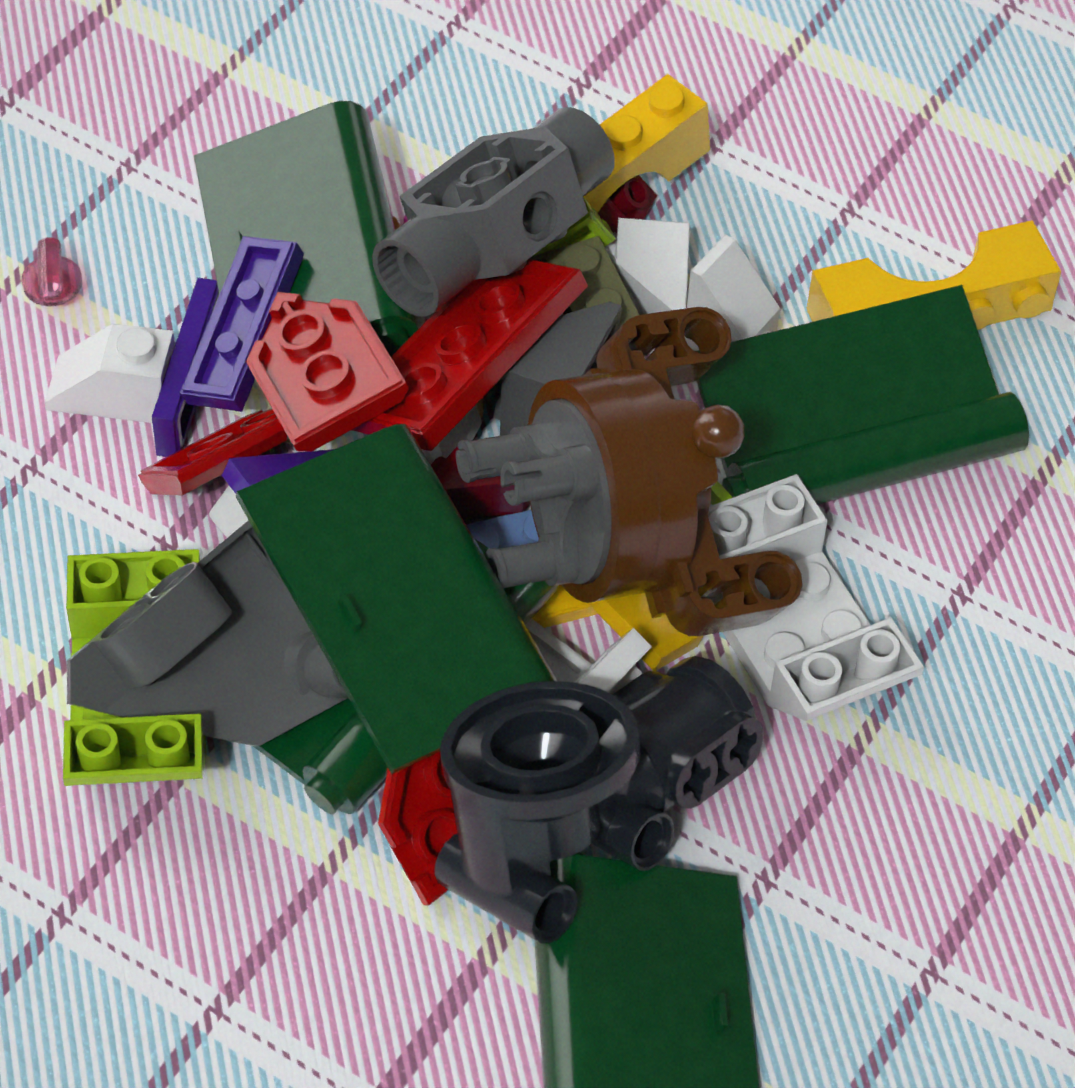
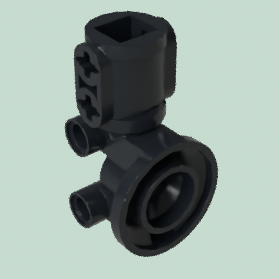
M693 656L683 659L671 667L666 675L658 671L645 672L614 694L581 683L543 681L502 689L474 702L455 717L445 731L441 741L440 755L443 774L451 790L458 833L445 842L438 854L435 863V876L438 883L541 944H550L558 940L568 930L574 920L577 910V896L574 889L551 876L549 863L551 860L575 855L593 844L595 847L639 871H648L656 867L664 859L673 841L674 824L672 818L666 813L675 804L684 809H692L700 805L745 772L754 763L761 750L764 731L762 724L756 719L754 707L743 687L726 669L714 661Z

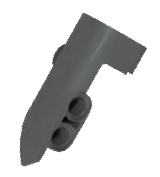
M249 520L198 563L186 564L168 575L67 660V704L122 718L201 713L204 736L251 746H260L348 698Z

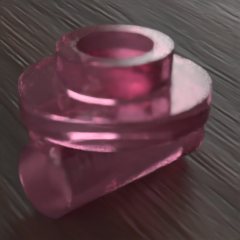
M50 237L41 239L37 244L38 259L31 262L23 271L21 278L23 291L28 299L39 305L58 306L74 299L82 288L80 268L74 261L62 256L59 240Z

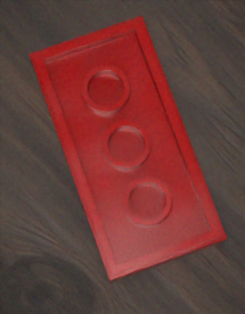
M528 259L527 265L514 274L476 279L440 307L391 357L409 387L402 402L352 429V431L370 435L395 424H405L410 428L421 449L431 452L588 287L581 270Z

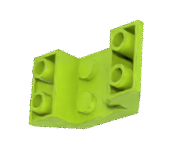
M199 549L67 555L66 610L72 638L71 656L168 575L186 564L198 563L200 561ZM73 705L70 706V720L64 721V786L203 779L207 756L206 736L203 733L201 713L122 718Z

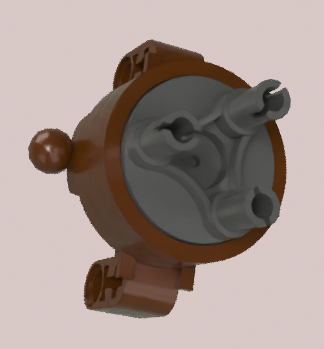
M691 307L642 314L629 318L600 348L597 356V368L590 369L583 376L556 379L542 386L533 401L527 425L514 427L509 435L477 440L466 439L458 442L457 447L459 450L456 451V462L459 474L464 482L470 483L478 479L501 476L502 487L515 485V490L504 493L508 504L514 506L530 501L531 512L539 538L538 542L499 549L489 548L485 553V558L503 589L545 581L549 586L562 585L572 597L586 603L645 593L651 617H661L666 613L670 624L676 630L688 636H704L760 625L787 608L800 596L803 586L802 574L797 564L788 555L779 551H764L724 559L719 557L708 518L711 487L719 479L715 458L721 459L730 456L741 447L745 437V424L739 413L728 406L713 405L700 410L698 404L694 401L675 399L671 386L688 384L698 380L729 350L732 341L731 330L726 320L718 312L708 307ZM685 337L692 340L698 346L700 353L688 346ZM654 349V351L645 359L644 356H647ZM755 578L761 580L767 586L770 599L764 597L758 591L755 585ZM723 592V599L714 605L710 598H715Z

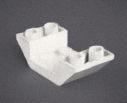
M797 474L709 507L708 518L720 559L764 551H779L788 555L797 564L802 574L803 586L800 596L787 608L760 625L722 632L769 707L807 721L923 674V664L892 617L870 625L822 552L827 519ZM755 578V585L758 591L764 597L770 599L767 586L761 580ZM723 592L715 598H710L714 605L723 599Z

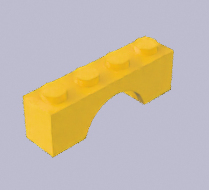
M666 74L599 124L612 145L615 159L614 169L605 181L585 195L584 198L589 203L591 209L594 208L598 213L606 200L620 186L633 177L646 172H657L669 182L710 151L708 103L672 76Z
M1031 220L978 232L971 263L961 272L941 280L915 281L904 279L883 270L869 258L812 270L806 310L812 322L963 285L977 330L987 325L1017 318H1031L1042 312L1051 311L1061 270L1034 221Z

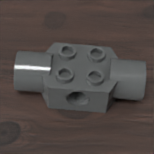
M563 107L532 129L481 136L400 195L408 221L381 240L373 250L374 271L384 291L403 310L423 317L434 313L476 279L506 276L522 270L527 265L529 258L547 244L563 238L567 233V229L588 213L583 197L612 174L615 163L614 152L606 133L585 112L572 107Z

